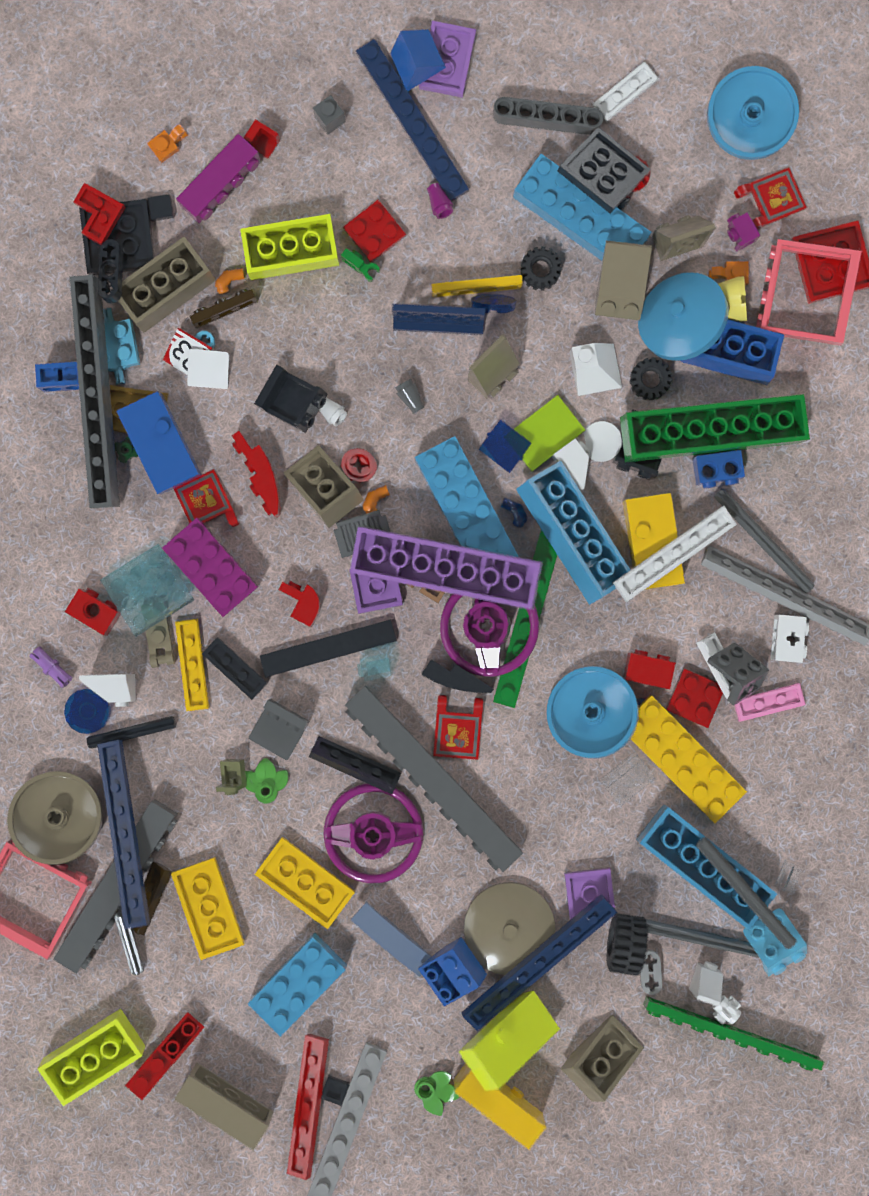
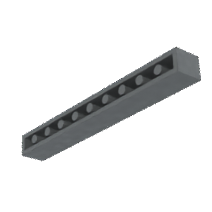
M94 275L71 276L69 278L89 508L120 507L102 297L98 293L99 278Z
M366 686L345 704L348 708L345 711L348 716L354 721L358 719L363 724L361 729L369 737L374 736L379 741L377 746L385 754L389 752L395 758L392 762L401 771L405 768L410 774L408 779L416 787L419 785L423 787L426 791L424 793L425 797L432 804L437 802L441 806V814L448 821L452 818L458 824L455 827L463 837L468 835L473 840L471 845L479 854L484 852L489 857L487 862L494 870L499 868L504 872L523 854L522 850Z

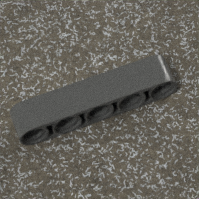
M500 97L493 106L494 120L503 125L591 135L598 127L601 128L603 122L602 112L592 107L511 97ZM506 108L509 112L501 114L498 112V109ZM528 111L531 115L524 117L520 112ZM545 113H549L553 116V118L547 120L543 118L542 115ZM571 116L575 121L567 122L565 117ZM594 119L598 124L590 125L587 120Z

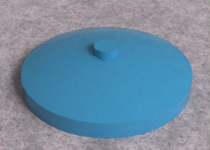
M761 66L743 67L725 76L714 89L707 108V123L715 142L728 154L746 160L766 158L779 151L792 137L799 119L798 98L791 84L778 72Z
M690 272L671 276L653 288L644 300L641 318L638 320L641 339L650 351L663 359L681 361L696 357L713 346L723 333L729 314L727 298L720 286L706 275Z
M595 666L583 667L568 673L556 684L548 699L547 722L553 737L564 749L579 757L597 759L616 753L629 742L638 724L639 707L634 691L620 675L606 668Z

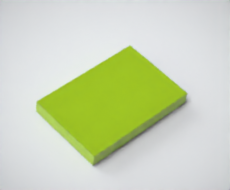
M557 395L506 434L504 438L529 470L533 472L556 452L581 435L585 429Z

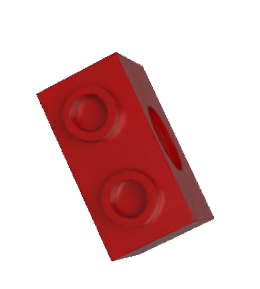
M87 587L86 590L78 589L66 608L65 613L103 636H108L122 614L121 611L117 610L119 605L108 599L105 602L98 598L99 593ZM94 604H97L99 606L100 611L99 614L94 617L92 616L90 609Z

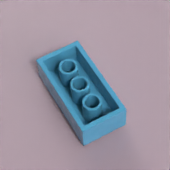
M314 933L250 998L248 1005L281 1037L346 970L347 964Z

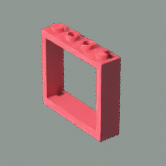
M778 239L776 246H771L769 259H773L772 268H767L765 282H769L768 290H763L760 304L764 305L763 314H758L756 327L783 334L784 337L841 346L844 343L862 251ZM782 251L848 261L833 336L768 326Z
M10 840L6 842L0 853V876L13 852H16L80 887L51 943L0 916L1 935L48 960L56 951L92 882L87 880L88 876L80 871L74 873L68 870L66 863L58 865L43 864L26 857Z

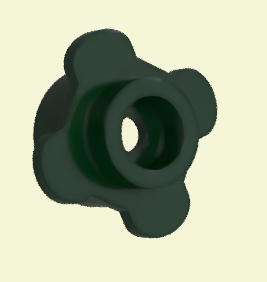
M126 437L120 443H115V451H117L118 459L121 463H126L129 459L138 457L129 437Z

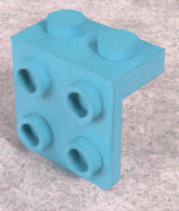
M780 908L772 912L797 940L792 948L786 949L760 919L755 922L750 930L746 928L743 930L745 937L763 962V969L768 977L772 974H781L786 970L787 965L792 962L795 964L801 962L807 954L806 942Z

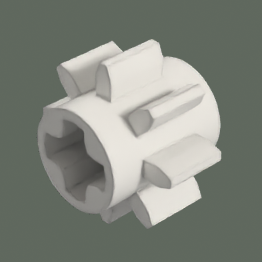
M722 995L720 1006H712L715 1010L713 1015L722 1025L725 1022L731 1025L740 1017L741 1011L738 1008L741 1005L732 995L729 998Z

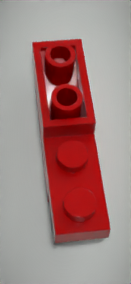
M237 431L231 435L235 440L232 445L239 455L243 453L247 458L244 463L251 473L256 472L255 475L249 478L252 482L249 487L256 497L260 495L265 503L262 504V507L269 516L273 514L277 518L280 516V494L271 463L260 445L252 449L242 433Z
M187 1012L125 1086L143 1101L205 1026Z

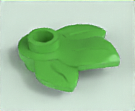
M264 758L259 762L255 772L245 771L246 789L255 793L257 800L263 804L272 803L277 798L278 791L285 788L288 783V771L281 770L276 772L274 764L268 758ZM265 788L270 789V793L267 796L262 794Z
M437 1071L430 1077L419 1078L415 1083L414 1091L416 1096L423 1100L424 1108L434 1115L442 1116L443 1102L459 1098V1095L454 1092V1086L449 1083L451 1080L450 1073ZM428 1085L430 1089L425 1091L422 1089V1086Z

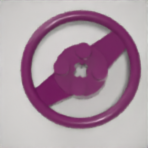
M452 594L441 615L440 635L447 654L459 667L478 676L493 677L509 673L527 660L536 645L539 634V618L535 606L533 609L526 608L530 620V632L525 647L515 659L500 666L501 644L507 641V637L510 634L511 623L509 616L500 607L499 603L475 598L474 607L464 616L463 629L465 636L471 643L475 644L480 666H477L461 657L450 639V616L454 606L463 595ZM490 619L489 622L493 625L489 628V631L485 632L482 624H485L486 620Z
M367 783L358 785L344 792L329 809L324 823L325 848L331 861L346 876L363 883L388 882L405 873L417 859L423 843L422 819L411 799L400 790L395 788L393 794H389ZM368 792H379L394 797L405 806L413 823L391 821L389 816L381 812L371 811L358 816L355 822L334 825L339 810L347 801L357 795ZM372 829L375 830V833H379V837H376L375 841H371V837L366 835ZM413 843L407 858L395 869L382 874H365L352 869L340 858L334 846L354 848L361 857L374 860L384 857L390 852L392 847Z

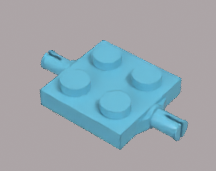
M104 308L108 371L114 372L116 385L126 383L123 370L131 366L140 365L133 321L131 319L114 321L112 308Z

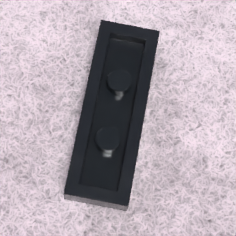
M219 637L202 653L204 657L251 700L268 684Z

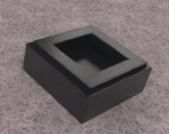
M170 194L147 198L152 222L174 218Z
M328 1075L321 1099L342 1106L350 1083Z

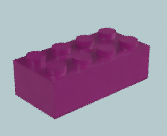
M200 518L193 520L162 547L166 554L222 617L227 615L259 587Z

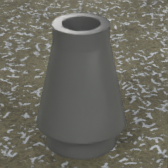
M409 379L395 387L398 392L396 394L413 414L424 408L416 382L413 383Z

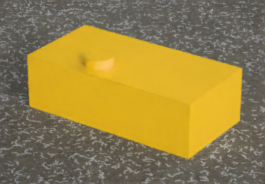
M671 493L626 499L622 502L632 569L678 537ZM682 564L645 590L685 584Z
M467 1063L464 1064L454 1077V1092L528 1150H530L546 1129L543 1113L524 1099V1094L517 1087L514 1086L511 1089L508 1085L504 1084L500 1089L485 1091Z

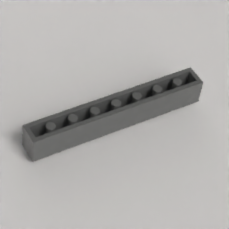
M156 799L150 802L135 826L142 871L146 872L154 861L151 857L155 850L159 852L165 844L166 840L163 837L166 832L169 831L171 833L178 823V820L175 819L178 813ZM115 861L53 958V960L75 974L82 968L84 970L87 969L93 959L90 956L92 951L100 948L105 940L102 935L106 929L109 931L116 923L115 914L118 910L122 911Z

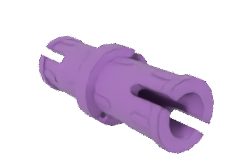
M37 647L30 654V658L43 669V673L51 676L61 688L69 684L68 680L71 681L73 679L59 666V662L56 659L53 660L41 647Z

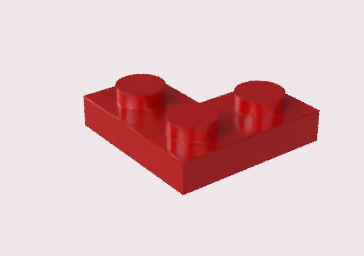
M85 182L73 201L76 206L92 214L81 233L100 245L108 239L126 208L124 204Z

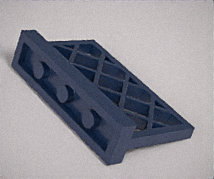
M392 304L393 331L483 335L485 308Z

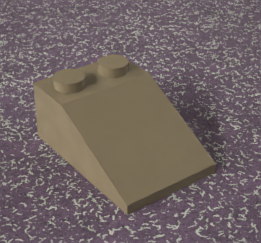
M685 216L677 221L678 223L672 225L664 223L656 227L657 230L654 231L652 238L660 261L702 248L715 230V224L700 216L693 218Z
M606 240L595 298V315L640 320L652 246Z
M503 334L469 367L468 381L486 399L490 395L494 398L503 389L501 384L506 379L510 382L519 373L517 369L520 363Z
M319 445L284 472V475L328 528L364 501L356 486Z
M611 1015L573 1051L560 1069L592 1102H605L644 1048Z

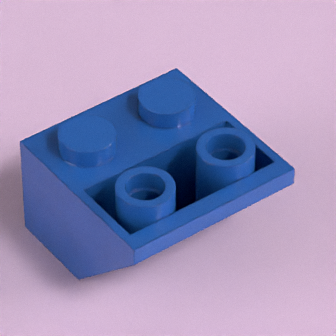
M462 937L443 947L418 968L443 1006L479 988L487 976V973Z

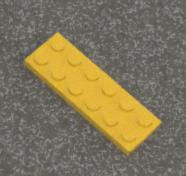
M649 695L638 706V724L631 740L716 824L747 791L652 695Z

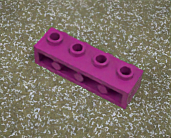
M238 133L176 198L180 207L199 224L203 220L209 219L213 209L218 204L221 205L227 200L228 193L233 188H238L243 183L246 174L249 171L253 172L259 166L261 159L258 151Z

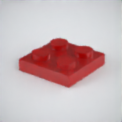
M379 200L375 201L343 226L345 232L370 263L374 262L406 237V233Z
M683 668L666 710L709 728L723 692L717 682Z

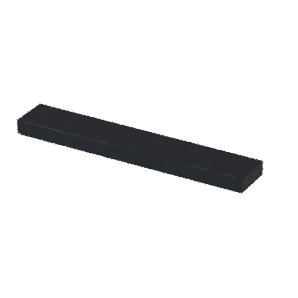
M390 619L260 655V660L265 677L396 642L397 640Z

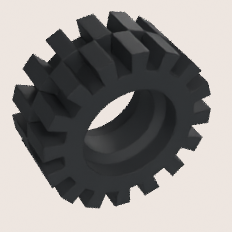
M543 246L541 249L535 247L533 251L529 250L527 255L523 257L520 274H522L523 282L525 281L526 285L533 287L534 290L540 289V291H543L545 288L549 289L557 283L562 270L561 259H558L559 255L552 253L553 250L550 248L546 250V247ZM537 261H544L548 264L550 271L546 276L538 277L532 271L533 264Z
M654 357L651 359L645 358L637 363L630 374L631 378L629 380L632 385L631 389L636 392V396L642 397L643 400L650 399L652 401L661 398L669 390L672 382V372L668 370L669 366L667 363L664 365L662 363L663 360L659 359L658 361ZM653 371L659 376V383L656 387L650 388L644 385L642 376L645 372Z

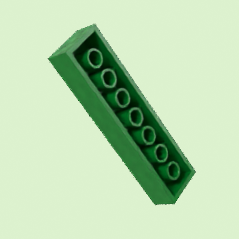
M804 394L628 412L620 417L625 462L800 444L810 440Z

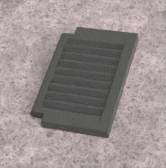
M380 510L336 522L337 529L333 530L342 558L353 555L358 527H369L391 532L386 515L381 516Z

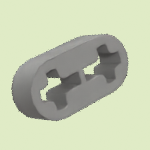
M647 949L645 959L648 958V955H651L656 961L652 962V970H649L646 962L644 963L640 973V984L645 993L654 995L660 992L662 988L661 960L654 950ZM649 974H652L653 980L657 982V984L653 985V989L645 985V983L649 982Z

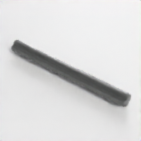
M721 489L715 494L714 498L722 506L726 507L729 514L803 592L808 593L814 588L815 584L725 489Z
M703 837L700 839L696 847L786 949L792 948L797 942L795 937L708 838Z
M646 919L648 933L759 958L749 942Z

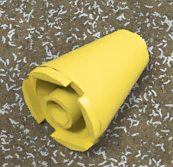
M738 276L718 283L727 298L729 307L728 320L736 322L747 321L744 276Z

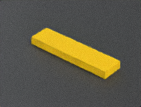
M522 275L434 283L431 284L432 297L435 298L516 290L522 287L523 282Z
M199 620L175 621L186 712L209 709Z

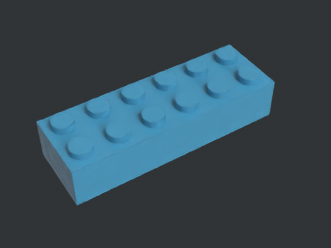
M543 154L539 155L514 190V199L601 261L606 240L644 245L652 233L618 208L609 214L557 171L559 166Z
M455 436L415 457V462L460 546L519 557Z
M562 461L557 462L520 485L516 489L588 604L594 603L615 590L616 587L613 582L629 572L630 568Z
M663 804L636 838V841L746 929L750 930L759 917L696 847L697 842L705 836ZM710 841L768 907L777 893Z

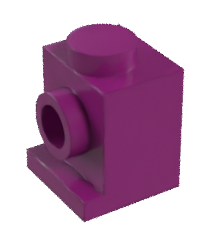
M748 212L741 216L737 213L727 219L729 224L727 226V234L732 242L736 241L737 245L734 248L736 252L756 242L761 236Z

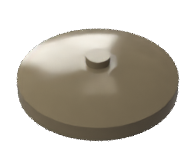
M53 771L37 775L20 787L10 803L7 823L10 837L22 854L39 863L58 865L79 858L91 848L100 833L103 813L99 797L86 781L71 773Z
M516 882L498 883L484 889L471 902L464 920V936L469 949L481 966L502 975H506L555 933L553 913L546 900L533 888Z

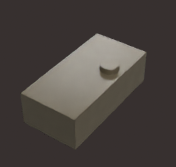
M182 237L123 280L122 296L118 301L138 328L145 333L215 282L216 279L187 239Z
M199 1063L195 1064L174 1099L253 1151L269 1127L274 1113Z

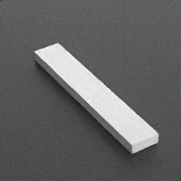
M722 506L614 581L613 584L625 602H627L737 524L726 507Z

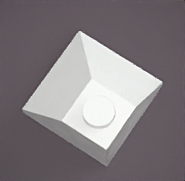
M591 343L571 348L569 353L578 396L622 388L614 344Z
M135 674L79 676V680L104 700L115 702V707L129 706V702L136 701Z

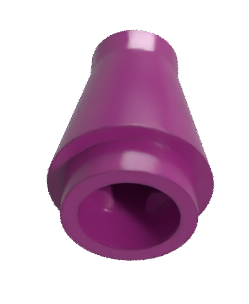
M438 183L431 184L427 191L432 213L438 219H444L453 213V203Z

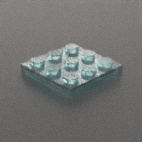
M159 544L100 579L135 637L194 601L191 593Z

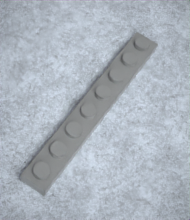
M710 545L707 547L701 565L709 570L715 571L731 581H735L752 591L768 597L770 600L776 601L790 610L796 611L863 645H866L869 641L868 623Z
M367 1042L365 1043L307 1196L333 1195L387 1050Z

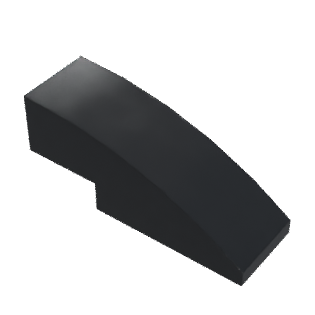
M431 659L421 674L435 683L460 691L492 693L494 690L456 664L449 671Z

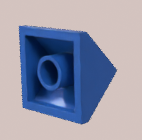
M428 29L400 31L390 54L406 90L409 91L445 69L446 66Z

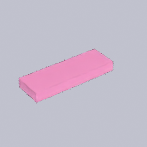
M796 683L750 695L734 706L738 722L806 704L801 685Z

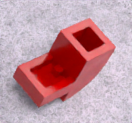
M289 581L288 584L282 582L278 590L298 600L290 617L312 627L321 609L318 593L308 584L302 592L300 591L302 586L292 581Z

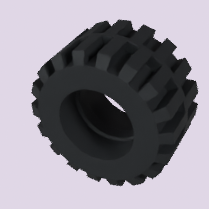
M617 913L612 918L606 951V962L609 972L638 976L641 973L645 963L648 944V926L644 917Z

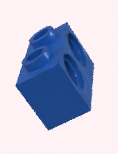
M77 362L35 364L36 387L41 391L79 390Z
M741 450L701 455L692 459L696 486L702 485L703 489L717 487L716 483L725 482V486L739 484V480L745 477ZM726 463H730L734 466V474H728L726 472ZM704 466L711 468L712 477L704 476L702 472Z

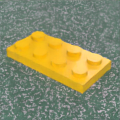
M284 837L280 839L254 874L327 930L355 893V890Z
M216 857L171 873L200 960L245 944Z

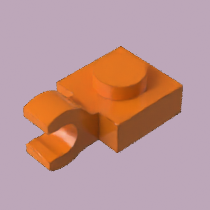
M179 124L172 129L169 135L164 130L147 144L160 162L163 163L179 151L176 144L187 137L188 134Z
M726 261L724 268L714 266L709 270V277L711 279H725L727 281L738 276H744L745 285L749 284L748 261Z

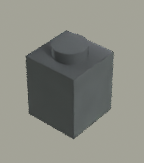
M331 95L313 107L314 117L327 135L346 122L344 112Z

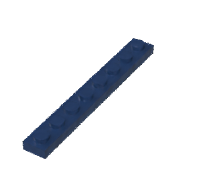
M373 39L357 49V56L450 201L452 202L469 191L468 186L376 40Z
M122 740L98 744L124 929L150 925Z
M600 894L461 1012L463 1018L476 1031L481 1029L617 914L615 908Z

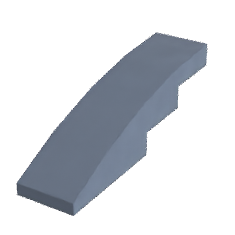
M366 901L354 914L351 921L389 954L420 977L422 974L418 968L432 956L402 929H399L385 915L382 916Z

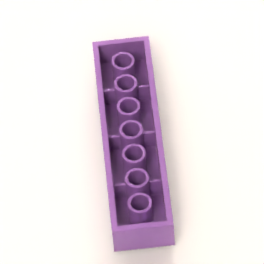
M358 527L350 573L533 609L543 562L369 527Z

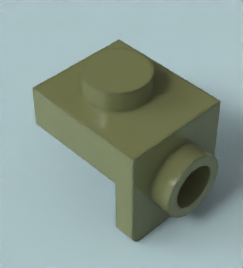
M224 759L220 761L222 784L216 786V792H225V795L238 794L239 790L247 786L244 760Z

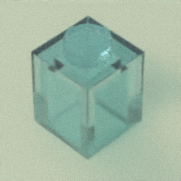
M388 653L361 658V663L357 664L359 677H364V681L392 676Z

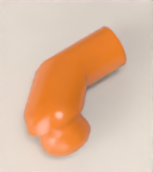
M243 268L224 271L215 281L217 292L225 294L229 291L228 285L231 281L244 280Z
M386 485L367 493L363 503V510L366 511V514L377 511L378 500L390 495Z

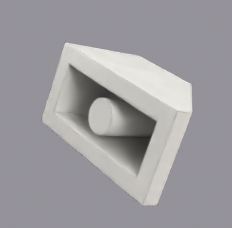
M575 438L556 452L552 458L555 463L562 461L577 487L582 491L585 487L589 461L587 453L589 451L582 441L578 442Z
M711 962L697 963L689 987L690 991L696 999L720 1006L723 973L718 970L716 964Z

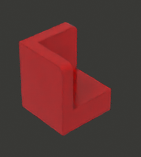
M256 119L243 137L259 154L266 158H270L280 142L277 132Z

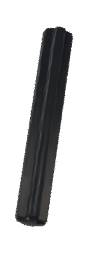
M173 716L89 736L86 738L88 748L93 749L97 748L98 744L116 740L125 741L173 729L176 727V721Z

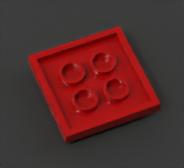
M859 220L794 236L791 241L862 251L854 292L869 289V257ZM795 253L808 304L842 295L848 265L847 260Z

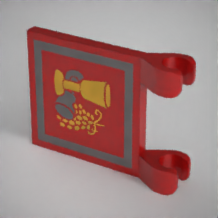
M790 168L778 171L751 183L740 185L734 191L736 199L752 193L761 217L752 220L757 229L807 209Z
M214 469L174 488L189 523L196 518H200L205 524L225 514L228 523L232 527L240 524Z
M439 695L433 756L478 760L483 699H474L473 714L446 711L447 696Z

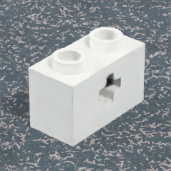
M774 615L770 660L803 663V659L807 655V646L804 645L805 636L809 632V623L806 622L807 617ZM787 636L795 637V641L790 642L786 638Z

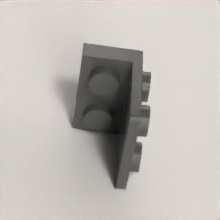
M736 643L709 657L707 661L733 682L729 688L731 692L727 698V701L733 706L758 691L769 672L766 666Z
M268 699L263 707L265 708L249 735V739L279 757L288 760L310 721L278 702Z

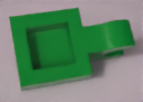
M345 248L341 254L342 261L359 274L361 273L369 282L373 281V277L368 274L370 270L380 272L377 264H365L363 261L364 257L356 250L351 252Z

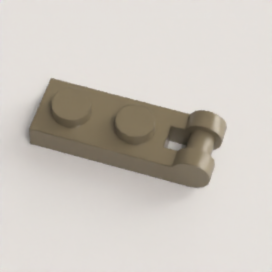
M165 602L142 605L151 667L156 668L160 664L166 663L167 665L175 664ZM165 648V654L158 656L157 649Z

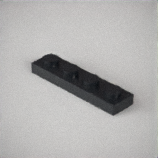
M318 736L309 755V758L389 794H393L401 776V773L320 736Z

